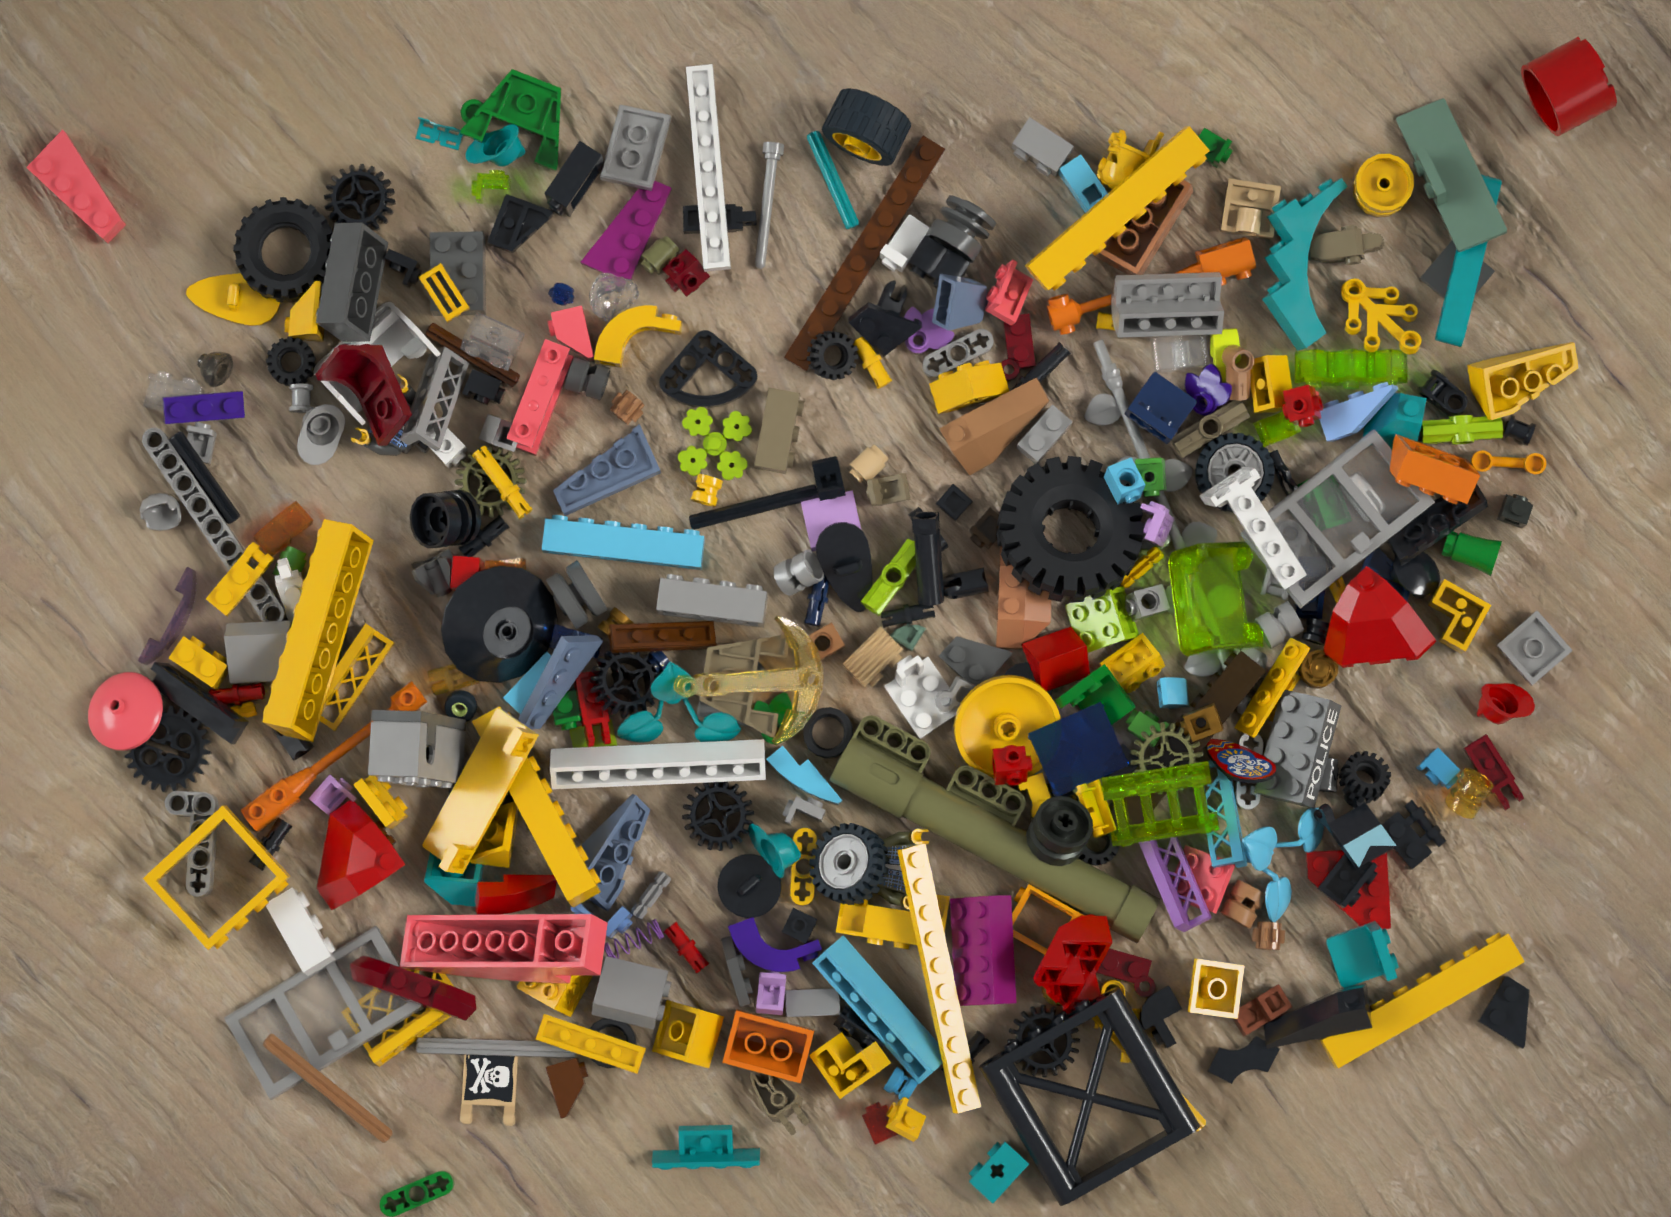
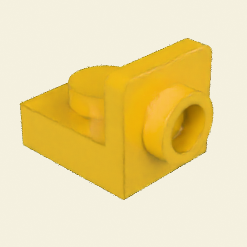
M903 1097L897 1103L893 1102L889 1107L886 1115L889 1117L886 1128L914 1142L918 1139L926 1116L908 1107L909 1099Z

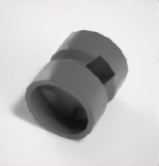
M574 357L566 378L565 390L578 394L584 391L587 397L600 401L605 392L611 368L597 363L594 366H590L589 361Z

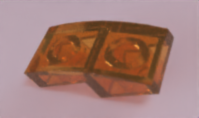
M295 501L259 530L253 539L266 553L273 556L291 544L293 537L311 526L313 519Z

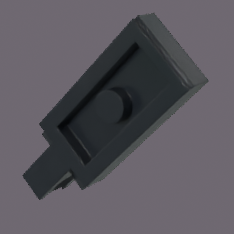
M725 204L728 233L743 231V226L757 225L756 211H743L742 206ZM698 205L683 206L684 234L700 233Z

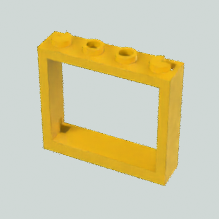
M222 805L143 879L207 950L213 947L218 950L229 940L226 936L233 929L239 931L249 922L246 917L252 911L260 912L269 903L266 899L273 892L278 895L289 885L286 880L291 876L226 805ZM226 821L276 877L209 937L161 885L159 880L219 825Z

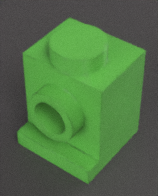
M1135 459V465L1145 483L1144 497L1160 496V491H1166L1165 459ZM1149 472L1154 474L1152 482H1147L1145 479L1146 474Z
M1134 709L1126 720V723L1129 724L1126 731L1144 742L1146 739L1142 737L1141 732L1145 731L1148 736L1152 735L1151 725H1154L1157 732L1161 731L1160 724L1157 723L1159 718L1147 710L1145 713ZM1164 721V723H1165V730H1166V728L1168 727L1169 723H1167L1166 721ZM1160 737L1154 739L1149 746L1153 748Z

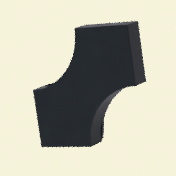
M1257 1036L1247 1046L1238 1050H1227L1219 1047L1207 1071L1232 1084L1235 1078L1245 1071L1257 1069L1268 1072L1280 1048L1267 1049L1265 1040Z

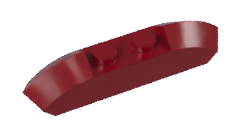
M361 956L350 963L353 981L464 1021L476 1011L475 995L446 983L367 956Z

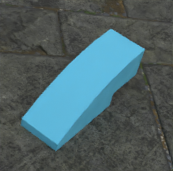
M1159 678L1156 683L1160 709L1190 707L1187 680L1185 678Z
M783 745L766 759L780 775L804 792L837 805L842 802V799L808 759L799 766Z

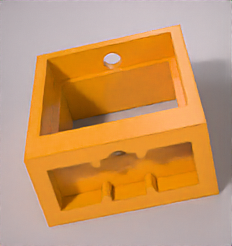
M1028 884L1026 889L1021 886L1014 898L1017 905L1012 912V922L1014 924L1030 894L1070 916L1069 922L1083 914ZM1013 930L1014 939L1045 955L1047 948Z

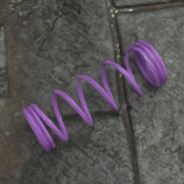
M652 920L654 927L649 922H647V929L650 941L645 937L641 930L636 927V934L639 942V947L632 940L629 934L625 933L628 952L623 948L620 942L616 938H614V945L616 948L617 958L611 951L608 942H606L604 946V950L607 956L619 959V953L616 942L619 944V946L626 954H630V947L627 936L631 940V942L638 949H640L641 942L638 931L641 933L644 939L651 944L652 937L649 926L653 929V931L656 933L659 939L664 938L663 932L657 920Z

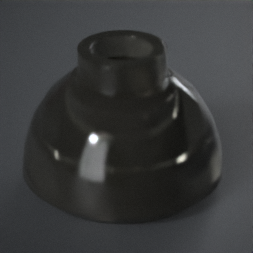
M216 351L202 354L198 359L197 366L200 368L204 381L211 387H218L230 377L233 370V359L226 352Z

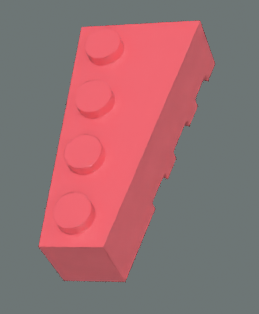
M62 129L26 168L108 244L126 224L68 134Z

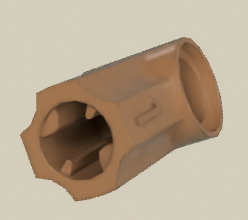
M1229 345L1222 354L1223 363L1226 365V383L1232 386L1229 400H1247L1251 397L1250 370L1254 365V356L1251 352L1238 345ZM1241 354L1240 361L1235 364L1236 357Z

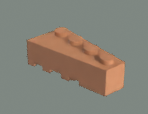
M1185 180L1176 186L1172 183L1165 189L1167 194L1157 203L1151 201L1144 207L1147 211L1139 219L1134 221L1132 218L1125 224L1127 229L1116 238L1113 236L1108 238L1104 242L1107 246L1095 257L1127 275H1143L1193 193L1192 184Z

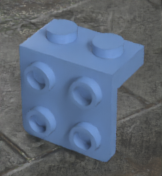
M582 903L570 908L575 914L594 915ZM622 906L607 922L606 936L612 939L618 932L623 934L632 925L633 922L630 919L633 917V914Z

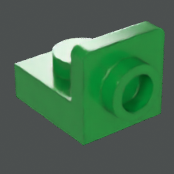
M1204 128L1199 138L1210 150L1205 154L1207 157L1206 162L1217 168L1220 162L1226 163L1233 150L1229 148L1232 141L1230 139L1224 140Z
M576 690L568 691L553 711L554 725L556 727L561 726L562 731L577 728V723L581 722Z

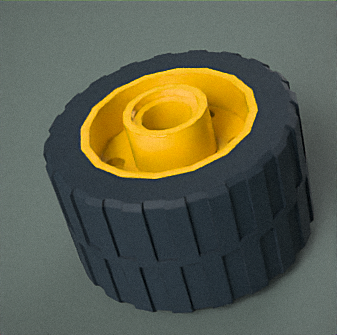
M846 88L839 92L822 126V132L833 145L847 154L871 164L889 166L893 164L911 128V122L900 109L880 97L858 89Z

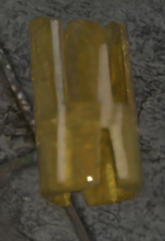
M454 664L435 668L427 672L429 682L443 680L431 685L434 696L480 684V681L472 679L453 685L452 681L469 677L462 672L450 674V670L457 669Z

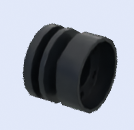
M465 490L423 493L416 498L411 506L410 527L419 544L426 548L469 544L475 540L480 531V508L476 499Z

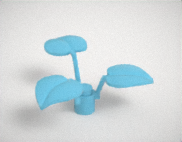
M1319 807L1309 808L1301 816L1298 825V835L1300 837L1298 841L1277 843L1276 831L1273 827L1269 826L1259 828L1242 839L1247 862L1251 863L1255 870L1263 871L1273 879L1267 885L1265 892V903L1270 922H1276L1283 915L1292 895L1289 879L1287 877L1279 878L1276 873L1267 868L1274 854L1273 850L1274 848L1295 847L1303 844L1305 852L1310 853L1314 851L1321 843L1324 834V825L1314 817V812Z

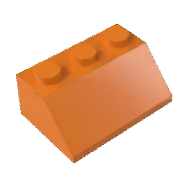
M1398 434L1394 437L1389 471L1395 477V482L1405 487H1410L1411 484L1418 486L1420 491L1431 496L1434 493L1443 495V499L1453 504H1458L1459 501L1468 504L1480 474L1467 459Z
M737 1009L722 1063L801 1084L815 1030Z

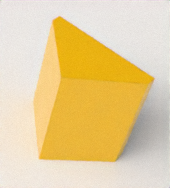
M515 802L499 807L470 860L471 863L510 868L518 822V809Z
M1194 958L1188 1012L1238 1019L1244 965Z

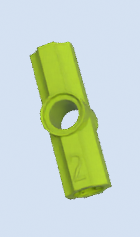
M1457 415L1448 417L1449 419L1422 421L1420 437L1423 444L1451 442L1452 445L1474 443V441L1503 438L1502 419L1488 420L1487 416Z
M910 539L905 541L862 599L861 604L873 614L881 615L896 593L903 588L905 581L915 569L914 541ZM891 572H896L901 576V579L898 582L892 583L887 580L886 576Z

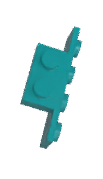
M732 1125L679 1126V1150H653L652 1167L662 1170L686 1167L688 1169H698L700 1167L722 1169L727 1166L751 1168L760 1165V1148L733 1149Z

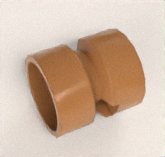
M1237 880L1230 892L1232 899L1226 900L1220 914L1251 929L1257 917L1256 909H1261L1265 902V893L1245 882ZM1244 899L1248 900L1246 906L1241 904Z

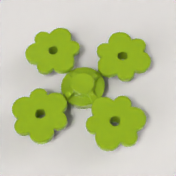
M698 407L696 410L689 409L687 411L688 417H685L682 421L683 427L689 430L691 436L700 434L706 437L703 441L704 449H696L694 446H689L687 451L683 450L678 454L681 471H688L691 476H697L700 474L701 469L707 467L705 459L708 453L713 456L720 455L721 462L717 464V469L722 472V477L725 480L730 481L734 477L741 478L743 470L748 466L747 460L742 458L738 451H734L732 454L725 451L727 447L726 438H734L735 441L740 442L743 437L751 435L752 428L749 425V417L742 416L738 411L731 412L729 418H725L722 422L725 427L722 435L718 432L709 433V425L713 423V419L711 416H708V411L705 407ZM735 425H739V429H735Z

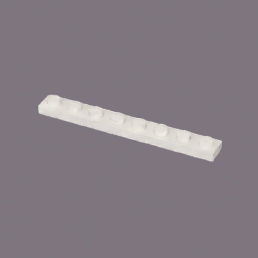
M713 65L686 67L703 268L704 272L731 269Z

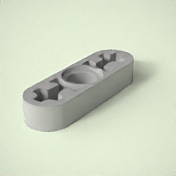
M978 329L927 355L923 360L925 375L930 378H938L939 374L953 371L956 367L988 353L993 347L994 340L992 334L988 330ZM978 335L982 338L987 337L986 347L982 348L981 345L973 348L975 354L970 355V349L964 342L969 340V344L972 345L977 342ZM959 346L965 350L966 356L963 360L955 361L951 358L950 351L954 347ZM945 352L946 358L952 366L947 367L945 362L939 366V372H935L933 369L928 370L927 367L930 366V360L934 359L935 362L943 360L941 354Z

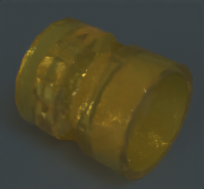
M1465 768L1456 781L1457 787H1453L1447 795L1445 804L1456 814L1467 819H1474L1482 807L1481 801L1487 799L1494 786L1480 772Z

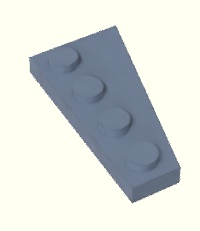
M640 424L632 429V432L626 437L615 442L613 447L604 454L594 458L587 467L576 472L553 490L564 516L661 474V470Z
M597 635L561 636L518 721L530 729H541L603 641Z

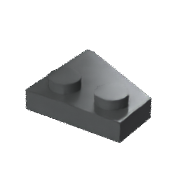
M732 936L722 938L726 962L740 1007L750 1004L748 994L753 993L749 977L743 978L742 970H746L742 954H736Z

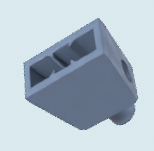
M940 274L932 323L946 330H954L980 323L983 320L984 309L988 303V300H986L988 294L987 286L970 278Z

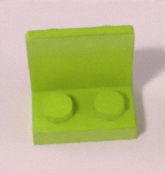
M1123 586L1116 587L1113 591L1107 589L1104 596L1092 600L1091 596L1085 597L1084 602L1065 605L1071 627L1087 645L1088 653L1118 642L1132 640L1139 635L1135 621L1132 622L1131 616L1128 615L1125 609L1126 593Z

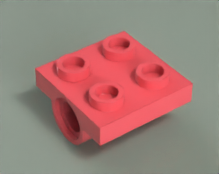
M1185 845L1184 854L1209 912L1216 914L1235 864L1213 868L1209 853ZM1179 860V863H1178L1177 868H1176V870H1175V873H1176V874H1177L1178 869H1179V866H1180V860ZM1180 880L1177 888L1179 895L1187 897L1191 887L1189 881ZM1191 902V906L1200 909L1199 905Z

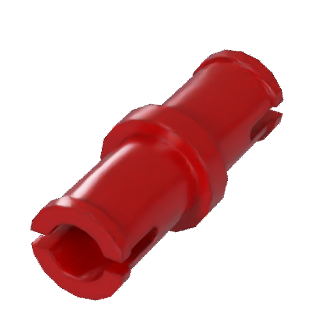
M262 682L244 686L233 684L230 688L209 690L210 694L224 704L234 703L235 705H241L245 701L265 699V689Z
M677 921L663 931L678 949V955H683L696 974L710 964L696 948V942L693 939H689Z

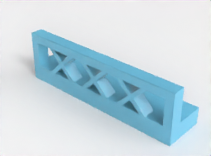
M1211 760L1201 762L1203 766H1195V771L1199 773L1197 782L1212 867L1216 868L1235 864L1237 868L1247 866V860L1242 841L1243 837L1233 781H1229L1227 776L1217 768L1218 776L1211 785L1203 779L1202 769L1216 766ZM1218 783L1220 784L1221 791L1216 788ZM1204 784L1209 787L1207 792H1205ZM1213 790L1222 796V802L1216 810L1207 804V799ZM1223 808H1224L1225 816L1220 813ZM1209 810L1214 813L1211 818L1209 815ZM1217 816L1225 820L1227 824L1221 836L1212 831L1211 825ZM1227 834L1229 835V841L1225 839ZM1213 836H1215L1216 838H1218V840H1217V842H1216L1215 844H1214V838H1213ZM1224 842L1231 847L1232 857L1217 860L1216 850Z

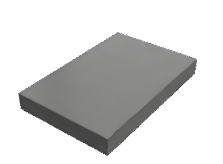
M619 105L600 179L652 191L671 122V115Z

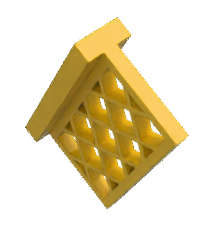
M433 972L432 979L454 987L446 974ZM437 974L440 975L442 980L437 979ZM376 989L358 1000L362 1009L369 1010L367 1018L371 1023L373 1011L385 1012L387 1015L395 1011L392 1010L395 996H390L388 1009L374 1007L376 996L385 993ZM349 1007L341 1012L355 1034L360 1032V1026L352 1018V1012ZM426 1008L422 1014H413L406 1018L403 1027L399 1030L388 1029L383 1032L381 1042L373 1048L369 1042L363 1044L374 1064L380 1067L416 1042L417 1038L423 1037L451 1016Z

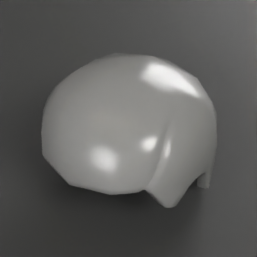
M165 493L151 494L142 501L140 516L141 520L144 519L147 527L151 530H170L179 525L181 509L178 501L171 495Z

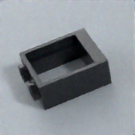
M578 142L544 193L550 210L561 217L563 214L569 217L572 215L602 170L604 160L600 153L583 142Z

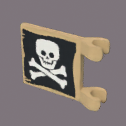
M464 1055L460 1121L463 1124L472 1123L473 1105L504 1106L503 1123L506 1126H513L515 1124L518 1056Z

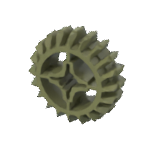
M487 447L503 470L506 466L509 468L514 485L527 483L525 478H518L519 475L525 473L524 468L515 469L520 464L519 459L517 458L510 462L513 455L512 452H507L503 457V448L498 447L496 454H493V447ZM469 452L467 455L472 461L470 463H467L465 460L460 461L461 465L466 468L465 471L461 469L456 470V474L463 477V479L454 480L455 485L463 486V488L458 490H465L471 493L469 480L471 474H473L480 480V487L474 498L480 508L481 517L484 515L485 509L488 510L490 518L494 517V509H497L499 515L503 516L504 511L502 507L505 505L509 511H512L513 509L508 502L502 499L491 503L482 502L484 497L486 498L490 493H501L496 486L489 485L486 488L484 487L487 483L480 475L488 477L485 471L477 468L479 463L473 458L472 453ZM519 487L520 494H525V489Z
M1161 722V731L1159 732L1156 731L1154 725H1151L1152 735L1148 736L1145 731H1142L1141 735L1146 740L1143 743L1137 739L1134 741L1136 745L1141 747L1140 751L1131 750V754L1139 755L1138 760L1130 761L1131 765L1139 764L1140 769L1135 770L1133 774L1135 776L1140 773L1144 774L1139 783L1144 784L1149 780L1151 782L1148 786L1149 791L1153 790L1155 784L1159 785L1158 794H1163L1164 787H1168L1169 795L1174 794L1173 786L1177 785L1180 792L1184 791L1181 783L1185 781L1187 785L1191 786L1193 782L1188 778L1191 774L1196 778L1199 777V773L1193 771L1194 766H1203V763L1195 762V757H1202L1203 752L1194 753L1193 749L1199 747L1200 742L1198 741L1191 745L1189 742L1191 740L1190 734L1184 737L1183 727L1180 728L1179 733L1175 732V723H1171L1170 730H1165V723ZM1168 736L1181 740L1187 747L1188 752L1176 753L1172 751ZM1160 737V752L1155 756L1144 757L1148 745L1154 739ZM1164 744H1166L1167 751H1170V754L1173 753L1174 756H1181V758L1170 761L1169 773L1167 772V766H1163L1164 762L1161 764L1160 761H1153V759L1164 755ZM1189 760L1185 773L1174 780V764L1179 761ZM1145 765H1160L1164 770L1165 781L1153 777Z

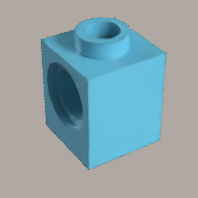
M1132 457L1107 467L1104 479L1117 504L1125 501L1132 503L1141 497L1145 483ZM1126 480L1130 482L1132 486H1124L1121 484L1120 481Z

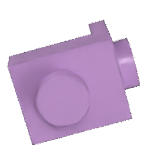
M329 774L309 799L329 815L336 810L346 797L353 802L357 797L350 792L353 787L341 777L338 781Z
M775 971L759 973L756 1013L783 1015L786 987L785 974Z

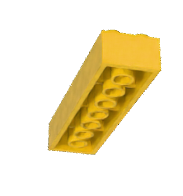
M323 520L322 527L317 533L315 550L310 556V567L307 576L302 582V593L299 603L296 604L294 609V619L286 635L287 642L284 652L279 658V669L276 678L271 684V695L268 704L264 708L262 721L287 737L314 741L374 541L352 524Z

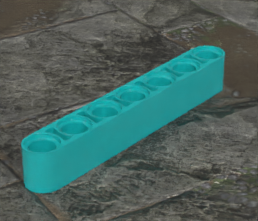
M1481 174L1495 205H1497L1502 180ZM1487 242L1462 252H1458L1456 249L1435 341L1458 347L1462 346Z

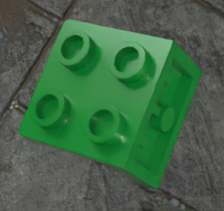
M1105 664L1055 700L1060 709L1069 703L1072 707L1077 704L1098 733H1102L1136 707Z

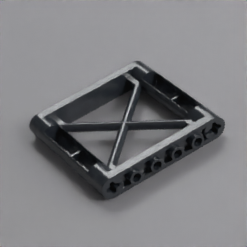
M1115 987L1091 1001L1088 998L1080 1001L1074 1006L1075 1010L1068 1014L1065 1012L1059 1013L1051 1019V1024L1044 1028L1039 1025L1031 1029L1027 1033L1028 1037L1021 1041L1018 1039L1010 1041L1004 1046L1005 1050L989 1058L979 1066L981 1073L1060 1206L1078 1199L1189 1136L1200 1127L1119 987ZM1098 1015L1103 1028L1086 1090L1023 1074L1018 1071L1014 1062ZM1113 1031L1159 1109L1096 1093ZM1020 1084L1083 1100L1066 1162ZM1093 1103L1159 1120L1165 1129L1083 1177L1079 1175L1076 1169Z

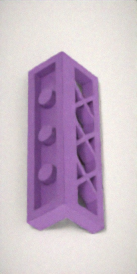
M1167 823L1152 832L1146 829L1136 832L1135 835L1174 928L1186 932L1211 919L1210 912L1173 825ZM1168 832L1171 840L1167 850L1159 848L1156 838ZM1171 855L1178 857L1180 860L1177 874L1169 871L1167 867ZM1181 879L1189 881L1191 886L1187 897L1178 893L1177 888ZM1191 902L1199 905L1202 915L1192 920L1189 919L1187 914Z

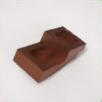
M1277 984L1239 1007L1238 1019L1233 1020L1244 1037L1293 1006L1280 985Z

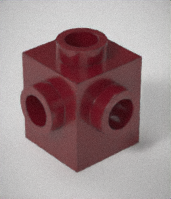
M687 249L673 258L662 269L668 277L665 280L668 286L675 293L679 290L686 297L696 291L710 277L707 272H704V268L698 259Z

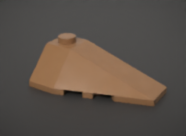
M1035 378L941 427L940 430L953 454L967 473L972 475L994 463L1005 448L1016 439V436L1038 415L1050 400L1038 378Z

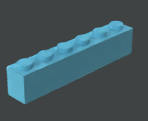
M552 515V519L545 518L542 542L543 553L702 570L705 537L701 536L700 531L684 529L683 534L674 533L673 528L658 526L656 531L647 530V525L631 524V528L620 527L621 523L616 521H605V524L601 525L594 524V519L578 518V522L568 521V517L562 515Z
M844 936L839 938L812 962L918 1084L924 1081L942 1064L938 1042Z

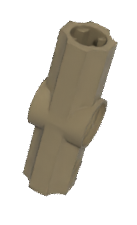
M1234 400L1174 436L1171 443L1177 454L1183 459L1216 439V437L1250 418V415L1241 401ZM1207 422L1214 423L1217 427V432L1213 435L1206 434L1203 430V424Z

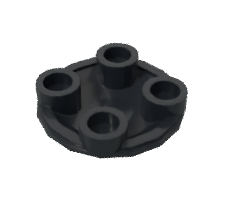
M1422 552L1402 567L1395 556L1393 570L1390 573L1391 578L1394 582L1400 583L1407 591L1411 592L1415 598L1423 599L1438 588L1440 572L1435 561L1428 554Z

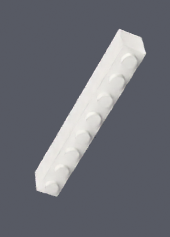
M764 739L551 749L552 789L766 780Z

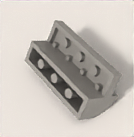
M1220 272L1115 275L1114 294L1111 296L1113 326L1117 337L1222 334L1224 309L1220 302L1222 283Z

